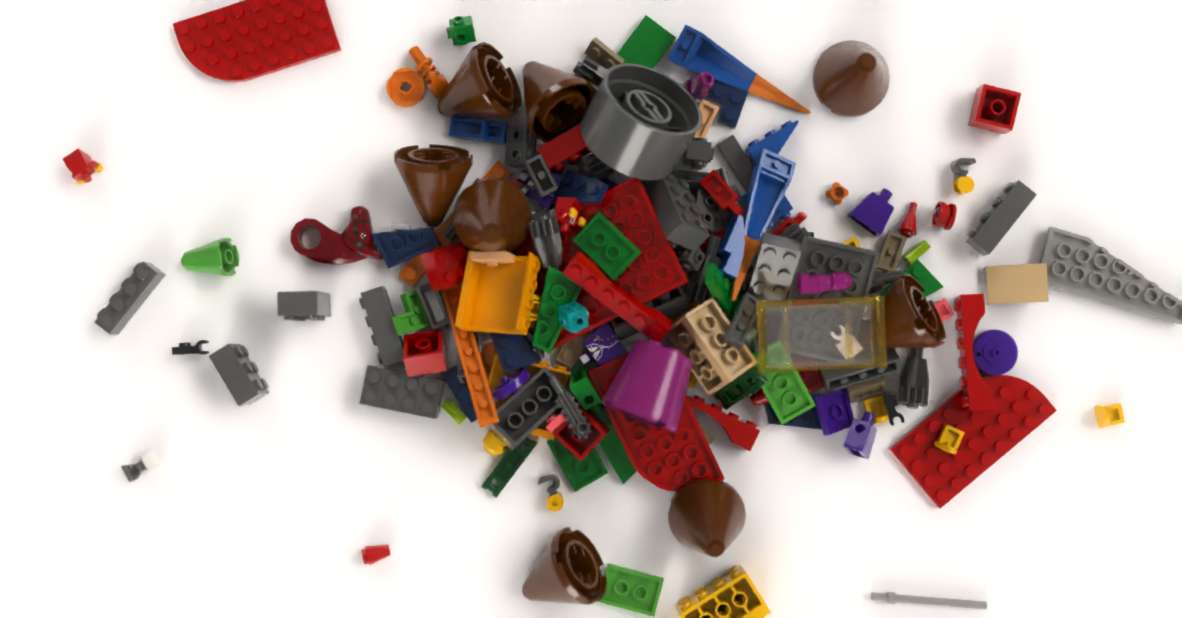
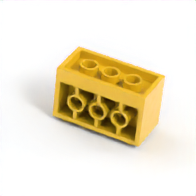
M737 565L732 566L727 570V574L722 577L720 575L715 577L707 587H699L695 590L693 596L682 598L676 606L681 618H702L704 615H707L704 618H764L771 613L741 565L738 567Z

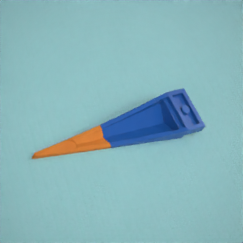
M685 24L667 60L696 74L709 72L716 81L748 91V93L800 112L811 114L808 109L751 70L705 34Z
M765 148L760 150L756 166L753 168L744 219V254L737 278H734L731 302L736 300L749 266L758 249L762 232H766L780 201L792 181L796 166L795 162Z

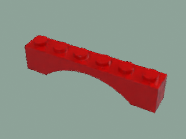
M578 251L562 272L649 339L660 343L670 331L674 323L660 311L641 304L625 294L601 272L595 262L580 251Z
M984 294L959 295L953 302V309L957 313L955 329L956 331L958 330L959 338L956 340V346L960 350L958 367L961 369L962 374L959 378V384L963 388L961 405L964 407L965 412L994 410L992 390L979 374L973 355L975 330L985 314Z
M686 390L685 395L691 408L701 410L712 416L725 430L732 443L751 451L760 430L756 429L757 424L746 420L744 423L738 420L740 416L730 411L728 414L721 412L722 407L714 403L709 406L704 403L705 399L694 395V397L687 395L688 391Z

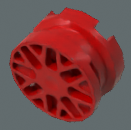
M940 201L936 204V212L933 213L932 226L934 228L943 227L944 230H950L956 218L957 207L955 204L950 203L947 205L945 202Z

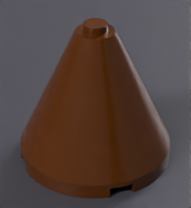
M855 40L842 41L829 47L818 59L813 71V88L821 104L832 110V113L844 117H857L872 111L882 102L889 87V69L883 56L871 45Z
M482 42L470 50L438 100L437 108L442 115L444 114L447 117H511L519 113L517 109L522 106V98L518 82L510 67L505 69L500 61L504 57L495 47Z
M536 61L526 63L522 70L527 127L535 139L538 138L543 143H547L581 123L596 93V89L588 80Z
M429 144V148L419 149V145H412L400 148L394 152V163L423 222L427 226L437 227L443 222L473 165V155L469 157V151L454 146Z
M498 178L481 179L465 188L458 197L453 212L454 228L459 239L465 246L476 252H512L524 242L530 231L529 222H532L530 204L523 192L514 184Z
M904 274L897 278L872 312L870 319L866 320L859 330L857 341L861 347L864 346L867 349L936 348L945 343L944 341L941 342V340L946 338L941 317L933 301H928L922 292L925 289L913 276Z
M710 478L691 481L681 487L670 501L668 522L674 537L684 546L711 557L721 556L740 535L745 525L746 510L743 500L737 490L724 481H710Z
M570 527L555 533L522 586V593L525 598L530 601L591 605L600 601L605 596L607 575L602 576L600 566L604 564L596 547L584 533L578 529L571 531Z

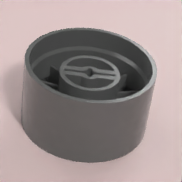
M624 63L614 65L606 71L581 120L580 130L588 148L611 168L637 179L659 180L666 178L674 171L701 126L702 113L692 95L669 76L643 65Z

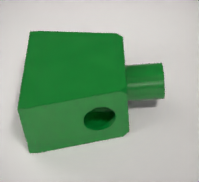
M584 367L569 375V387L584 410L591 409L594 415L601 413L604 410L600 403L602 399L587 368Z

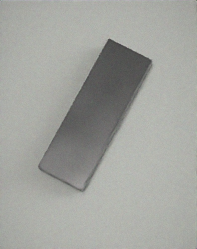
M731 135L716 146L744 191L748 193L754 167L735 136Z
M748 292L743 294L723 339L738 350L741 349L762 302Z

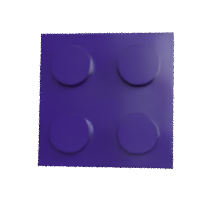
M846 388L814 398L824 436L851 427L854 416Z

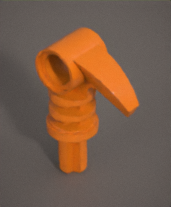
M418 46L412 47L409 50V54L417 64L415 69L417 72L422 71L420 75L423 78L426 77L424 79L426 83L430 82L427 86L434 97L438 99L449 83L443 74L440 75L439 70L435 71L436 66L431 65L433 63L431 58H426Z

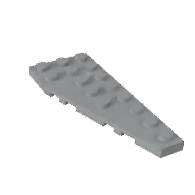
M1055 227L1048 228L1039 263H1047L1049 287L1182 325V301L1159 288V285L1149 281L1130 265L1108 253V250L1095 244L1089 237Z

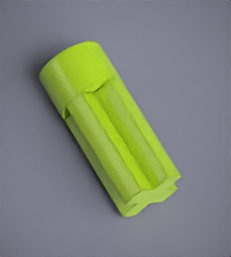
M923 240L904 255L903 259L907 264L912 265L931 246L926 240Z
M449 398L441 405L459 425L467 418Z

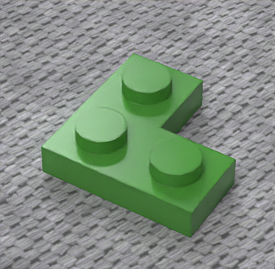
M417 290L400 295L406 313L392 317L398 336L430 327V321Z

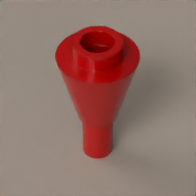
M910 202L908 213L897 230L907 238L917 234L915 214L918 204L915 202Z

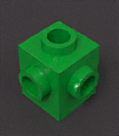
M471 15L465 17L456 16L453 19H449V27H446L448 39H452L454 46H463L476 42Z

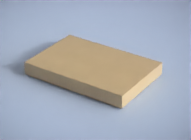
M1047 263L985 266L987 304L1049 302Z

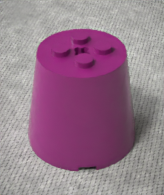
M637 339L601 403L612 409H615V407L621 409V413L661 429L667 428L668 431L676 433L693 361L682 355L680 350L673 347H663L661 343L654 340L649 342Z

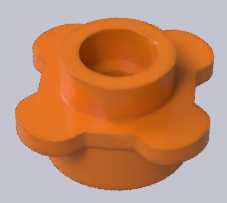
M835 182L825 195L827 198L832 199L835 205H840L842 199L848 196L849 192L840 183Z

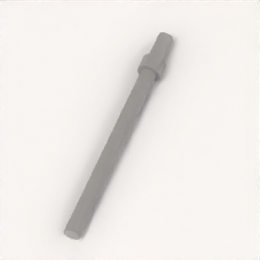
M871 592V600L886 601L888 604L900 602L987 609L986 601L899 595L895 592Z

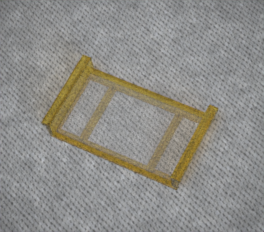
M884 296L756 301L759 373L887 368Z

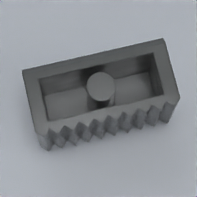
M538 154L523 162V165L542 198L556 191L558 186L554 182L555 179H552L551 172H548L549 169L545 165V161H543L544 158H541L542 155Z

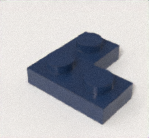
M714 80L713 86L708 90L706 99L723 105L717 123L736 128L748 91Z

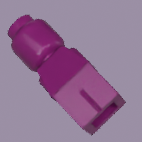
M702 72L697 77H691L690 80H686V90L694 99H704L708 96V89L714 84V77L709 72Z
M797 272V291L801 294H819L830 289L846 290L847 287L852 286V277L845 272L831 273V275L818 273L808 275L805 272Z

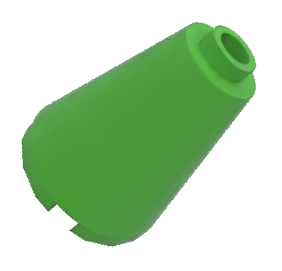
M221 238L185 252L181 258V263L188 271L233 276L237 272L234 271L235 267L239 266L238 249L236 245L231 244L230 241H233L231 238Z

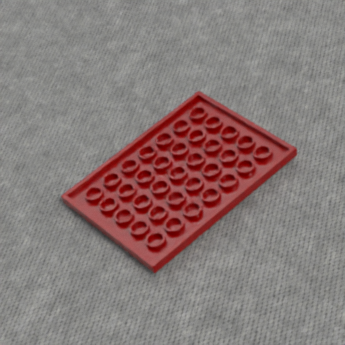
M633 177L606 191L601 204L583 205V209L579 212L578 216L586 220V225L598 212H601L642 252L616 281H613L598 266L601 272L625 294L641 304H646L689 282L670 241L664 235L653 205L640 179ZM578 224L569 226L568 232H560L562 264L558 265L562 272L578 251L591 259L572 241L584 228ZM530 231L524 242L510 252L515 256H528L529 253H533L538 257ZM541 262L536 278L537 288L534 290V294L542 296L547 268H543ZM582 288L575 302L587 309L589 313V319H587L589 327L583 328L580 332L576 333L569 332L563 327L552 350L620 316Z

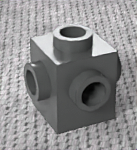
M677 244L674 250L684 272L699 271L706 256L700 250V247L692 251Z

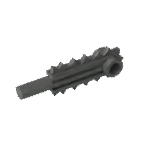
M553 376L549 381L558 395L554 401L557 403L556 407L562 408L560 414L566 415L564 421L570 422L568 428L574 429L572 435H577L578 439L582 437L587 439L588 434L592 432L590 429L591 424L585 422L587 417L581 415L583 410L578 409L579 403L574 402L575 396H572V392H565L556 376Z

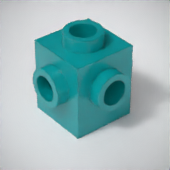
M571 302L558 307L560 325L569 332L576 333L580 332L583 328L589 327L587 320L589 319V313L586 308L577 302Z

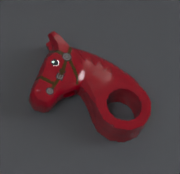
M356 206L351 209L349 224L341 234L316 219L308 218L297 222L291 230L290 242L294 250L319 263L343 265L367 258L383 260L382 255L375 248V240L372 236L374 231L369 211L363 206ZM316 227L321 233L320 243L313 249H307L302 243L303 233L309 228Z

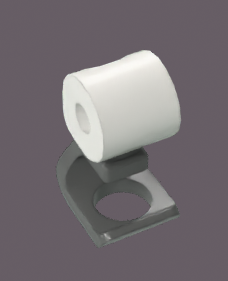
M155 449L141 456L140 462L135 465H123L121 468L129 482H133L140 477L144 470L150 472L163 464V461Z

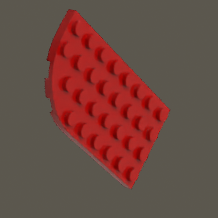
M244 0L173 23L180 48L189 62L207 76L227 82L252 80L342 51L326 0Z
M629 352L588 371L601 399L606 394ZM686 395L676 433L668 431L667 428L661 429L621 413L622 410L616 407L612 409L605 406L632 465L644 479L656 487L666 491L677 492L685 484L703 478H710V481L717 482L725 480Z
M1008 375L982 377L992 390L994 410L965 412L964 407L961 405V396H963V388H961L891 446L889 450L933 503L941 509L1057 411L1045 395L1034 385L1023 379ZM944 424L965 432L956 454L943 451L934 445L940 436Z

